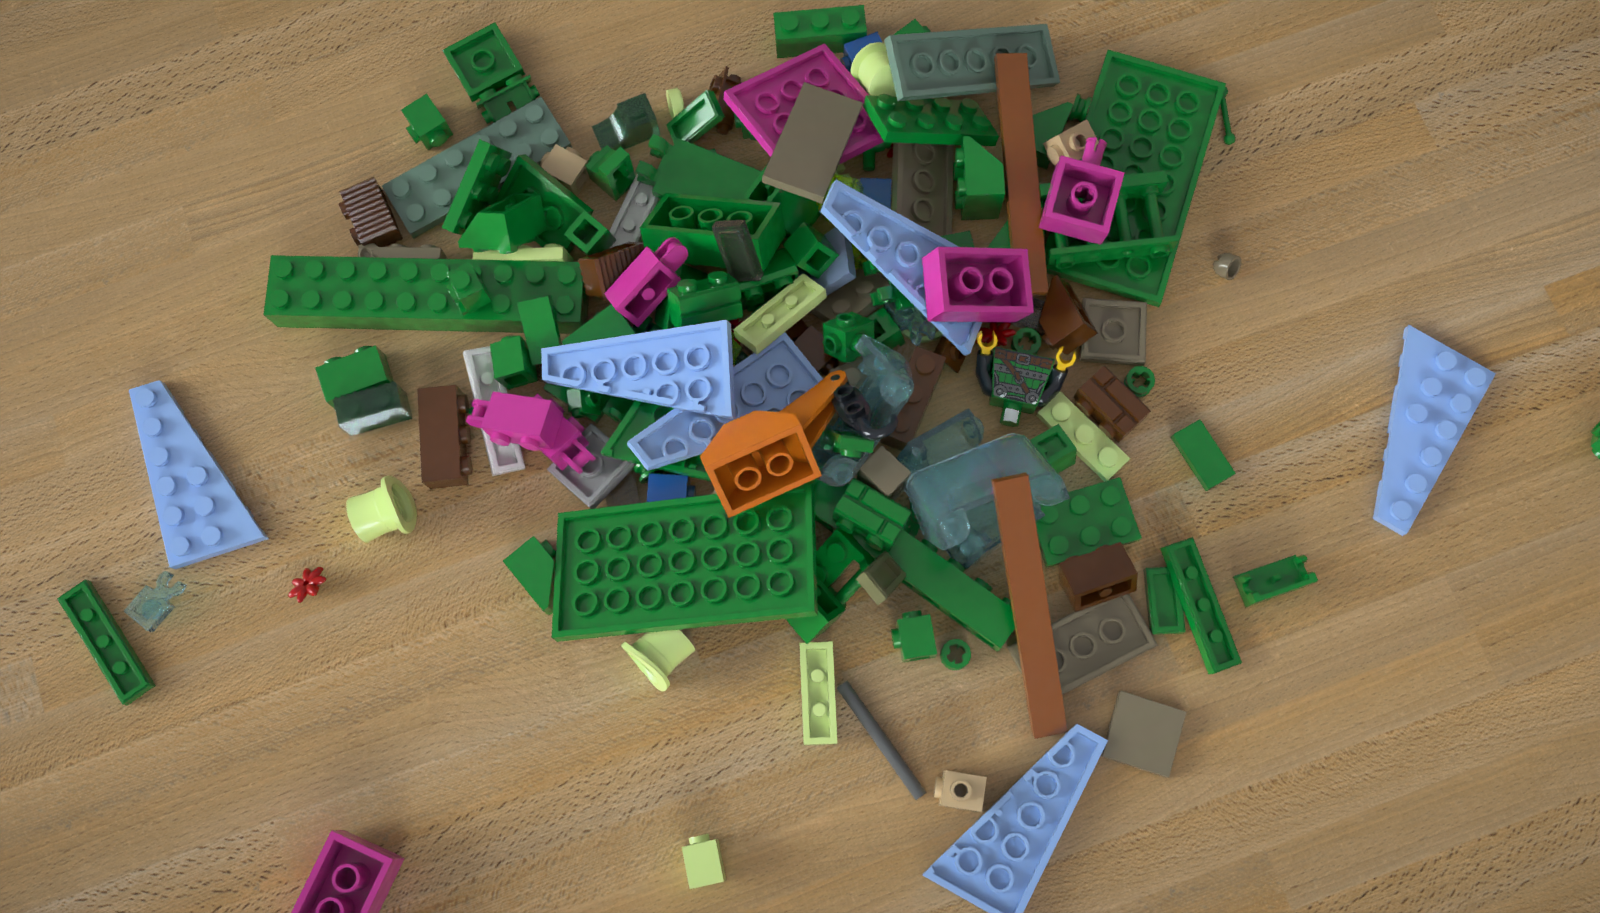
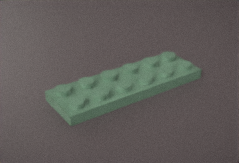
M1047 24L889 35L884 39L897 101L997 92L994 63L996 53H1027L1030 89L1054 87L1060 83Z
M542 97L533 100L382 185L413 239L445 221L479 139L512 153L510 158L511 167L506 176L501 178L498 185L499 190H501L518 155L526 154L540 166L543 156L547 152H551L555 144L564 149L567 147L572 148L570 141Z

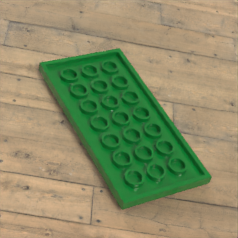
M1107 50L1085 119L1088 120L1098 142L1100 139H1103L1107 143L1100 166L1125 172L1124 175L1166 170L1168 183L1162 194L1157 197L1163 235H1178L1179 241L1172 253L1162 258H1151L1148 255L1075 263L1074 266L1064 269L1048 266L1046 267L1047 274L1058 275L1063 279L1139 302H1147V304L1159 307L1161 305L1226 83ZM1140 197L1128 198L1125 202L1132 240L1151 238L1144 200L1140 199ZM1115 214L1112 218L1109 233L1102 243L1119 241ZM1050 231L1046 242L1045 258H1047L1050 249L1056 248L1054 232ZM1067 236L1069 247L1088 245L1085 240Z
M805 483L728 518L717 494L558 513L551 636L556 642L818 616L815 494L812 483Z

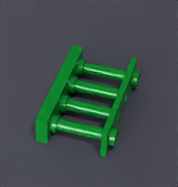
M1166 170L1124 175L1114 211L1119 237L1118 242L1102 243L1099 245L1087 241L1088 245L1069 247L1068 237L1054 232L1056 248L1049 250L1046 258V267L1056 266V268L1064 269L1074 266L1075 263L1148 255L1151 258H1162L1172 253L1179 241L1178 235H1163L1157 197L1162 194L1168 183ZM1051 183L1039 184L1041 208L1045 206ZM1140 197V199L1144 200L1151 238L1132 240L1125 202L1128 198ZM1078 198L1079 202L1082 203L1083 199Z

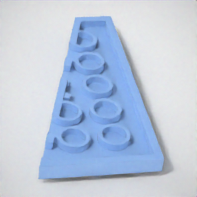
M835 180L829 189L820 212L927 318L922 258L937 247L959 246L844 183ZM931 322L964 356L971 353L982 322Z
M727 320L541 348L542 380L547 383L727 419H736L731 323Z
M1410 325L1404 329L1403 333L1404 346L1403 352L1399 357L1398 367H1400L1397 385L1394 387L1387 430L1389 437L1387 448L1383 454L1382 461H1384L1382 479L1378 485L1373 515L1374 520L1401 536L1407 534L1496 374Z
M785 332L758 355L753 353L733 367L736 419L755 410L779 412L823 379ZM674 408L628 440L627 445L647 471L701 455L721 427L733 419Z
M158 380L129 389L169 567L178 569L269 539L254 520L249 508L244 505L236 493L235 487L212 453L207 450L201 441V437L196 429L191 426L185 417L184 411L166 384Z
M1075 724L959 837L922 876L988 913H1023L1108 740L1079 724Z

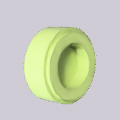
M678 88L666 90L668 108L672 119L685 109L682 94Z

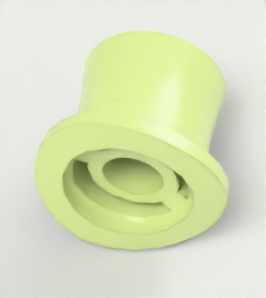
M876 42L866 45L856 54L851 66V75L869 95L879 96L887 94L896 97L885 43Z
M387 475L381 479V487L347 499L346 509L351 526L357 536L366 543L385 533L398 529L404 534L411 533L416 526L417 510L414 499L406 486L393 476Z
M680 629L645 633L632 645L623 642L621 645L647 679L660 691H666L669 688L670 682L667 677L683 660L695 652L693 644Z

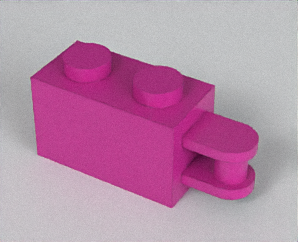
M675 237L666 239L655 252L647 246L604 293L615 310L639 327L667 296L668 288L675 287L681 281V278L675 271L687 259L688 250Z
M493 392L490 401L473 400L472 407L474 409L472 415L467 416L466 422L471 426L482 428L490 436V440L498 445L509 446L510 443H514L532 451H538L539 448L552 450L564 414L552 400Z
M538 393L533 397L543 399ZM552 398L549 399L554 402V404L561 410L562 413L565 412L557 402H555ZM572 416L568 420L565 417L562 418L552 450L539 448L562 471L569 465L579 475L583 472L582 468L589 461L593 462L596 459L585 448L589 444L582 435L585 428Z

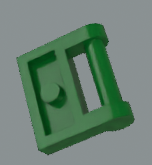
M837 528L816 551L817 577L846 608V602L861 587L856 578L875 559L851 534ZM856 561L860 569L836 592L832 585Z

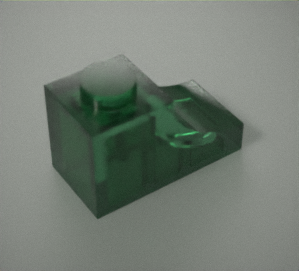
M646 93L617 103L616 110L607 119L592 126L601 150L606 145L615 151L620 146L625 150L650 140L653 134L660 136L657 119Z

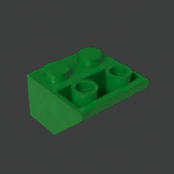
M963 136L961 148H956L955 162H953V180L957 181L955 209H961V220L998 219L1005 197L1003 163L970 136Z
M766 167L741 198L743 200L781 203L786 230L785 238L787 239L803 221L813 226L822 214L820 210L823 204L762 183Z
M513 193L479 211L459 239V248H472L474 252L499 250L500 254H511L518 251V247L524 243L535 241L536 236L547 230L541 195Z
M785 248L775 252L764 271L752 272L744 269L726 268L727 273L740 284L742 309H747V311H754L761 304L771 300L789 284L794 283L793 281L798 278L797 266Z

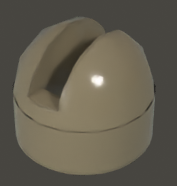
M1232 253L1219 254L1217 256L1219 261H1214L1213 269L1220 277L1232 280L1240 270L1241 258Z

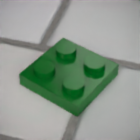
M496 22L442 50L472 102L478 100V96L489 89L495 88L497 90L503 87L510 78L518 74L525 75L521 64Z

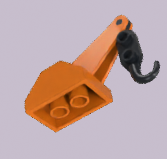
M837 370L829 373L818 384L779 412L755 410L724 424L700 458L728 518L822 476L812 453V448L835 412H837L844 426L858 431L862 437L869 440L882 439L893 433L899 422L897 415L892 414L890 417L891 421L886 426L872 428V411L860 390L850 385L846 373L842 370Z

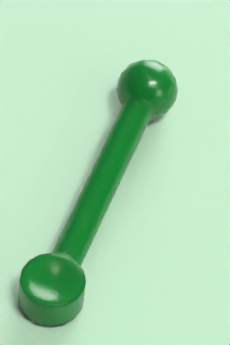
M1225 87L1220 103L1225 129L1223 141L1225 144L1231 145L1235 142L1236 137L1231 131L1225 98L1228 94V89Z

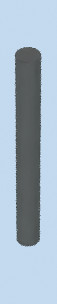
M846 681L837 687V690L914 799L917 800L927 793L850 683Z

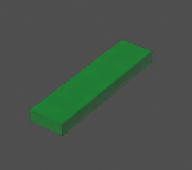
M1191 537L1160 548L1208 675L1241 664V658L1194 538Z
M85 579L57 598L122 705L131 704L156 686L91 581Z

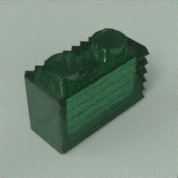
M391 381L390 384L385 383L384 386L379 384L377 388L373 386L371 390L366 388L365 391L360 390L359 393L354 391L352 395L348 393L346 397L341 395L340 398H337L335 396L333 400L338 425L350 436L412 419L407 393L394 381Z

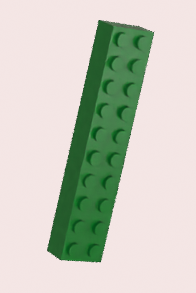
M271 255L263 315L275 326L286 328L524 333L517 302L550 295L559 334H572L587 322L589 296L585 293V283L582 281L583 276L581 275L582 271L579 268V262ZM470 261L479 274L492 302L463 316L446 287L451 284L446 272Z

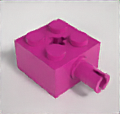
M1089 137L1086 139L1082 161L1060 156L1054 169L1039 228L1101 245L1110 230L1125 172L1100 166L1107 143L1100 139L1094 151L1097 138ZM1078 198L1083 199L1082 203L1079 202Z

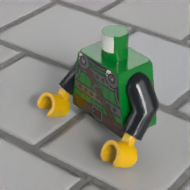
M979 331L977 342L981 350L977 352L975 375L983 394L989 396V404L991 406L1002 408L1000 423L1009 427H1018L1021 412L1033 414L1036 407L1046 406L1060 392L1068 374L1067 367L1075 362L1076 351H1074L1073 357L1070 360H1063L1060 354L1064 346L1060 347L1056 355L1058 364L1054 365L1055 359L995 347L997 345V336L994 331L992 333V341L983 343L981 341L982 331Z

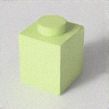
M709 834L689 838L690 845L682 847L689 889L726 881L719 840H710Z

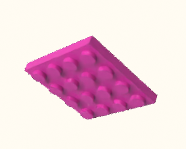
M824 43L724 91L723 100L771 157L804 82L860 101L863 104L866 95L869 94ZM863 105L839 165L884 142Z

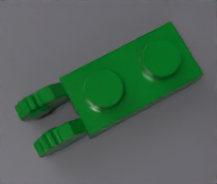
M824 429L820 437V447L831 450L833 446L832 452L841 453L843 456L861 458L862 452L873 453L874 440L865 439L860 434Z

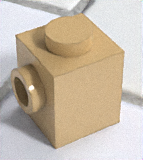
M1085 120L1046 141L1043 145L1047 151L1048 159L1056 167L1061 155L1077 160L1082 159L1086 139L1096 136L1088 120ZM1096 140L1094 151L1096 149V145L1099 143L1098 140Z
M555 144L551 152H547L541 160L540 167L576 196L579 195L590 178L585 166L588 163L587 160L583 159L582 155L571 147L564 149Z
M945 770L942 777H936L934 797L939 798V806L982 812L987 777Z

